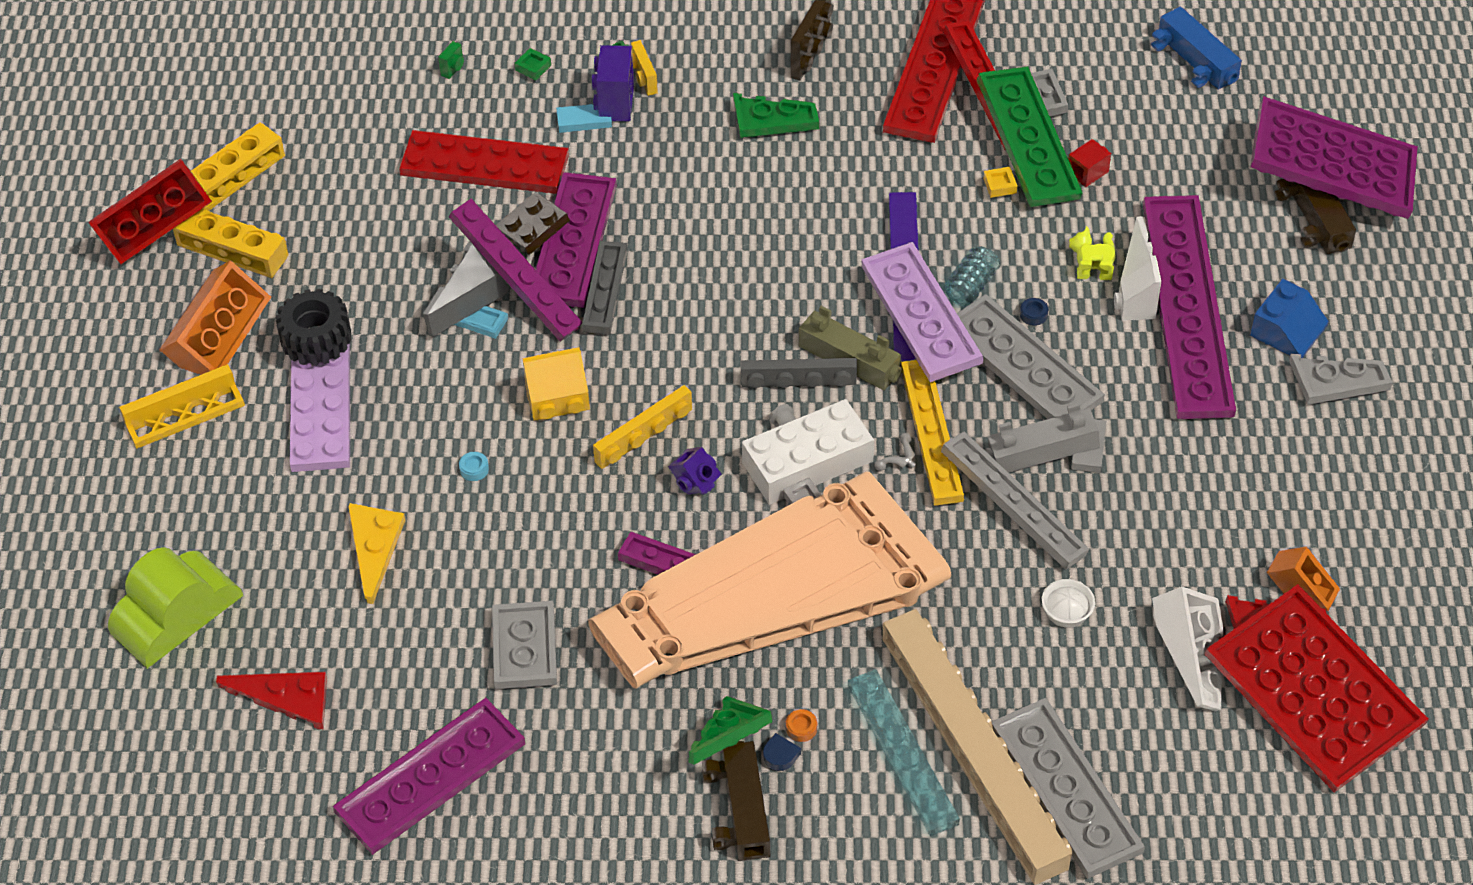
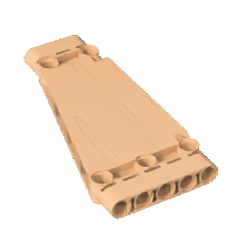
M866 471L843 484H829L819 497L814 499L812 496H806L651 578L643 585L641 591H628L623 595L620 603L588 619V625L597 642L633 688H638L662 674L672 675L678 671L912 606L917 602L920 595L950 579L951 570L946 560L870 472ZM670 653V654H673V655H672V656H667V655H664V654Z

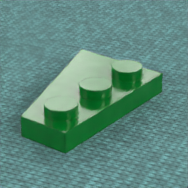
M733 93V103L740 138L819 129L817 108L813 102L789 99L775 102L767 101L765 96L756 95V99L743 98L741 93Z

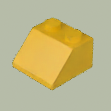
M580 347L522 358L527 397L533 421L590 410L589 393Z

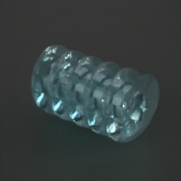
M982 246L970 248L945 282L944 288L948 297L961 307H967L979 297L980 292L984 290L985 285L989 283L990 278L995 275L996 270L1000 268L998 256L992 250Z

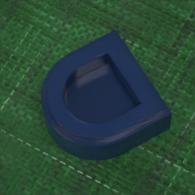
M777 733L771 737L763 750L766 766L774 771L789 769L801 755L800 747Z

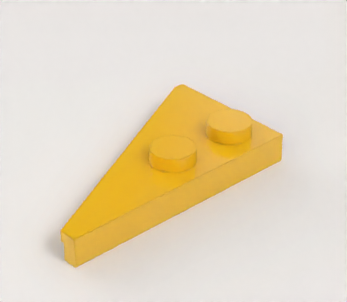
M350 503L348 507L364 596L367 599V603L373 604L406 521L405 514Z

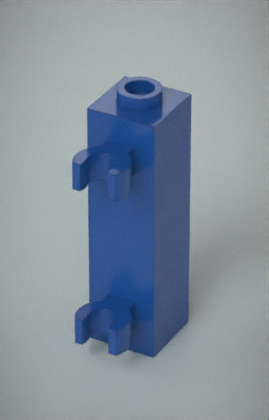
M1180 6L1160 16L1159 29L1152 33V36L1157 40L1152 42L1151 46L1156 51H1161L1169 45L1194 68L1193 73L1197 75V77L1191 79V82L1197 88L1204 86L1209 81L1219 90L1228 84L1235 83L1239 79L1242 60L1184 8Z

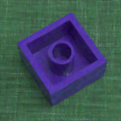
M600 45L599 56L594 57V72H597V74H592V90L597 92L593 97V108L598 110L599 117H611L612 121H631L634 94L632 46Z

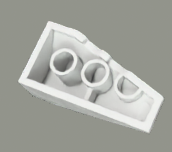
M1142 216L1136 217L1119 292L1114 294V306L1116 310L1120 309L1122 321L1156 318L1161 277L1156 255L1152 256L1153 247L1151 242H1148V232Z
M1179 587L1152 598L1154 607L1153 617L1157 628L1196 705L1212 711L1221 710L1222 677L1217 671L1216 666L1204 655L1206 649L1217 642L1219 637L1223 636V623L1218 598L1185 587Z

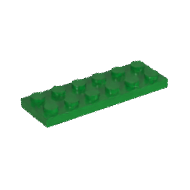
M1029 67L979 73L977 82L1029 206L1035 207L1080 200L1083 192Z

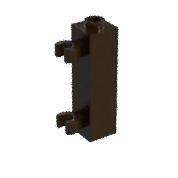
M1285 179L1276 181L1279 190L1274 191V195L1277 200L1284 201L1293 196L1309 223L1308 226L1302 229L1305 237L1300 238L1305 248H1310L1320 243L1326 255L1352 249L1356 228L1336 195L1321 190H1313L1308 186L1289 182Z
M738 741L737 744L722 750L723 761L713 759L702 761L704 783H714L720 779H726L733 828L724 826L712 828L714 850H724L730 846H736L738 861L769 858L770 837L754 741Z

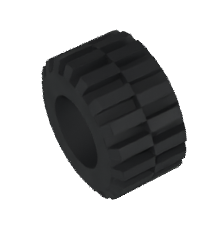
M308 289L304 290L305 293L302 294L297 292L293 294L292 299L287 298L283 302L284 306H280L277 310L276 326L285 355H289L292 361L299 360V364L302 365L311 363V366H317L320 362H323V364L330 363L329 360L332 358L336 360L340 357V352L345 353L348 349L347 344L351 343L352 332L345 303L342 302L339 296L334 297V293L330 291L323 293V289H316V291L312 292Z

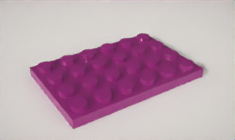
M1263 96L1259 105L1250 168L1257 169L1261 173H1269L1281 177L1289 182L1308 186L1313 190H1321L1336 195L1341 199L1360 203L1368 208H1376L1393 216L1409 219L1413 212L1418 146Z

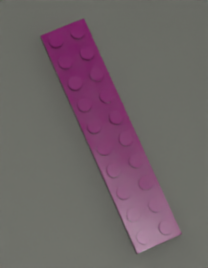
M1199 195L1144 197L1143 209L1148 240L1153 247L1152 256L1156 255L1161 277L1158 304L1176 418L1235 417L1236 405Z

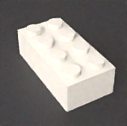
M847 399L742 441V464L769 505L785 499L783 497V490L796 483L810 478L816 486L871 463L874 457V439Z

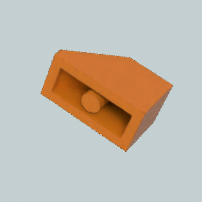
M1307 546L1279 551L1267 571V574L1283 594L1299 584L1326 611H1329L1340 590L1339 586Z

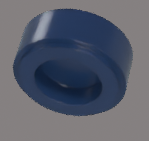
M1039 298L1026 299L1020 306L1021 320L1032 326L1043 324L1048 318L1049 308L1047 303Z

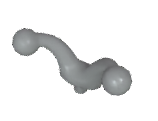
M903 433L900 436L905 457L889 456L877 460L874 464L876 470L883 471L887 463H895L902 468L906 464L911 468L916 465L911 460L915 454L909 444L911 441L910 434Z

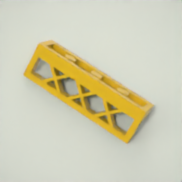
M227 364L122 405L119 408L129 435L136 449L241 408L245 406V403L235 385L233 373ZM231 392L235 398L226 403L218 402L220 396ZM195 406H207L205 411L199 414L191 412ZM172 415L180 417L178 422L171 425L164 423L165 419ZM144 426L152 427L150 433L141 437L137 436L135 430Z

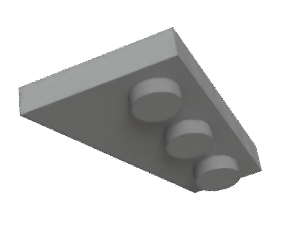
M1290 354V365L1308 405L1391 390L1393 384L1383 361L1347 358L1345 361L1328 360V356L1306 359L1301 358V354Z

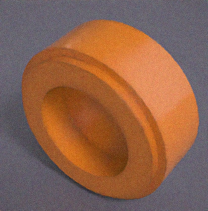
M804 709L791 712L786 719L787 735L797 742L811 740L817 733L816 716Z

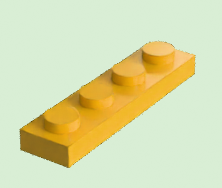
M685 385L681 386L593 444L594 462L601 469L609 464L616 463L623 455L634 448L640 447L656 433L663 432L668 425L677 419L685 417L692 410V392Z

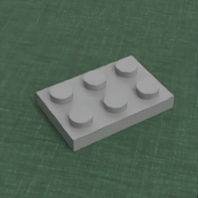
M554 601L492 605L495 689L557 685Z

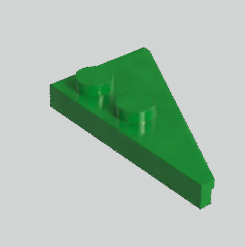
M729 696L724 697L722 700V710H715L713 718L708 720L701 731L702 739L694 741L691 745L688 758L689 763L695 765L724 748L737 744L739 740L746 736L759 732L761 728L772 723L771 711Z

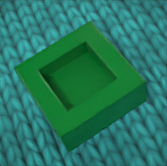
M452 41L438 56L441 76L450 79L456 71L462 68L464 57L461 44Z
M529 48L514 63L515 71L535 81L552 66L550 57L532 48Z

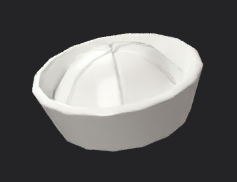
M1060 579L1052 582L1044 589L1041 597L1042 607L1050 621L1065 628L1081 625L1092 614L1095 607V598L1090 588L1082 582L1072 579Z

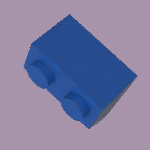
M1282 279L1255 313L1250 336L1289 356L1290 354H1301V358H1303L1328 326L1329 321L1308 290Z

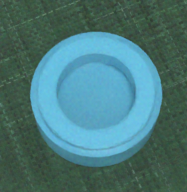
M469 452L463 455L459 461L461 476L469 481L483 479L489 472L487 457L480 452Z

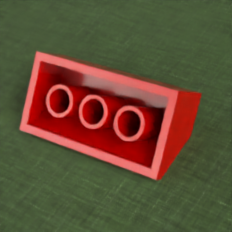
M179 159L88 223L117 261L122 264L210 204L212 200L182 159Z

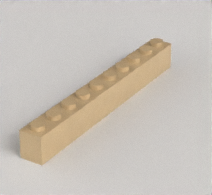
M914 609L883 622L882 640L1033 884L1037 885L1068 871L1072 856V848L1068 840L1064 837L1061 838L1056 831V824L1052 815L1049 812H1044L1040 805L1038 793L1034 787H1029L1025 782L1021 766L1018 762H1013L1008 755V748L1004 739L996 736L990 717L986 712L982 713L977 706V698L972 689L965 687L959 668L955 664L952 665L948 660L945 646L941 641L937 642L934 638L929 621L926 618L922 619L917 609Z

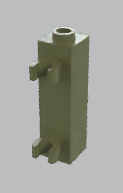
M822 305L819 307V312L814 310L799 327V347L822 359L856 358L857 377L884 391L891 382L895 383L902 373V367H900L901 354L888 348L890 344L888 339L878 335L876 342L831 319L832 311Z

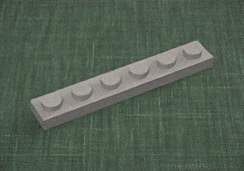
M965 431L943 444L941 452L1065 570L1087 555L1089 548Z

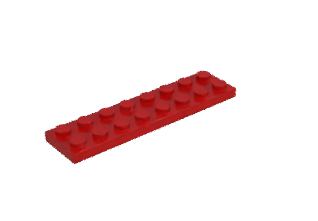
M985 0L929 1L884 121L883 133L935 143L962 68L943 32L945 24L969 20L975 31Z

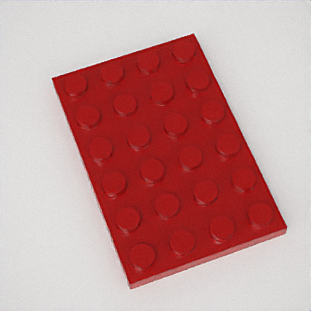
M1299 584L1209 646L1204 654L1334 793L1425 726L1429 720Z

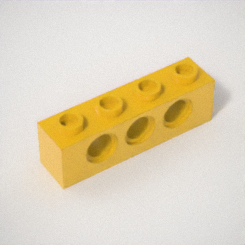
M259 122L191 170L212 200L204 209L211 210L285 157L282 138Z
M204 208L173 228L177 246L223 262L231 260L240 268L269 278L274 277L289 256L285 237L259 229L254 225L241 223L227 216L224 217L212 213Z

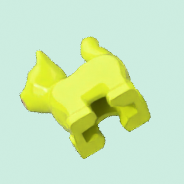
M1086 226L1084 231L1078 232L1073 238L1069 239V248L1077 253L1079 265L1077 268V279H1088L1090 277V270L1098 269L1101 271L1099 274L1100 280H1112L1113 263L1115 260V246L1112 241V233L1107 232L1103 236V244L1092 245L1090 230Z

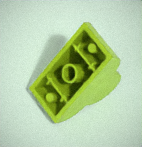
M157 548L142 556L131 568L125 582L127 595L112 610L108 620V630L116 640L148 669L244 595L241 588L201 552L188 551L178 556L169 548Z

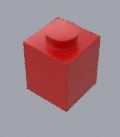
M1094 139L1089 140L1071 152L1068 160L1077 181L1084 187H1088L1107 174L1110 168L1112 153Z

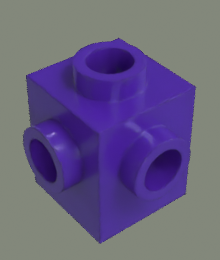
M703 447L686 449L668 466L676 478L678 487L686 492L687 495L698 493L704 495L715 487L714 482L722 475L716 467L717 463L714 458L707 454Z

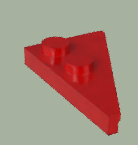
M326 672L217 675L216 683L218 687L225 689L226 692L235 696L242 694L253 699L257 705L274 712H282L294 720L298 717L311 722L316 729H324L327 690Z

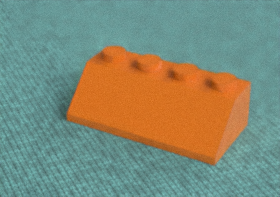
M230 260L211 272L159 350L181 369L200 375L225 366L230 362L271 299V296Z

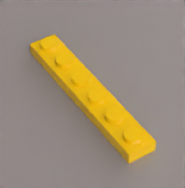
M917 360L901 362L902 376L934 506L963 502L964 493L957 466L941 452L943 444L948 442L950 437L936 382H929Z

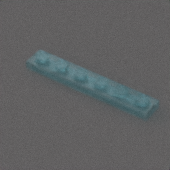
M877 669L849 679L848 688L929 836L931 837L958 826L960 822L958 814Z

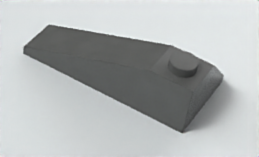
M470 241L463 249L466 255L459 265L454 264L450 272L453 275L446 286L439 287L423 313L429 336H436L484 306L504 296L512 289Z

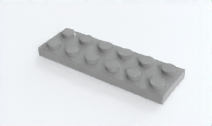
M987 294L957 313L983 355V364L1047 419L1068 414L1067 406L1079 403L1080 410L1087 408L1093 410L1104 402L1105 394Z
M1047 698L992 721L993 731L996 736L1004 739L1008 748V755L1013 762L1016 761L1021 766L1025 782L1029 787H1034L1038 793L1041 807L1044 812H1049L1052 815L1056 824V831L1060 837L1068 840L1072 848V856L1087 879L1144 853V844Z

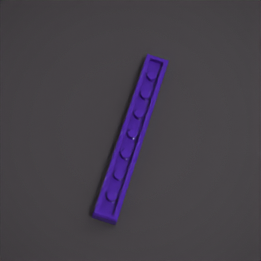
M889 192L890 250L913 242L919 251L916 192ZM893 321V349L901 354V367V362L916 360Z

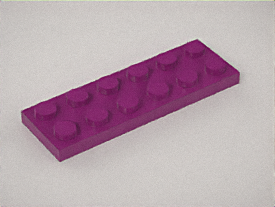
M563 172L554 205L566 212L570 221L543 243L536 271L568 306L585 308L599 242L603 240L617 187L616 178Z
M485 697L333 805L334 813L373 855L526 744L525 737Z

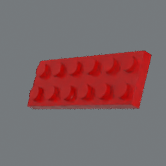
M412 130L399 170L400 176L557 194L569 158V148Z

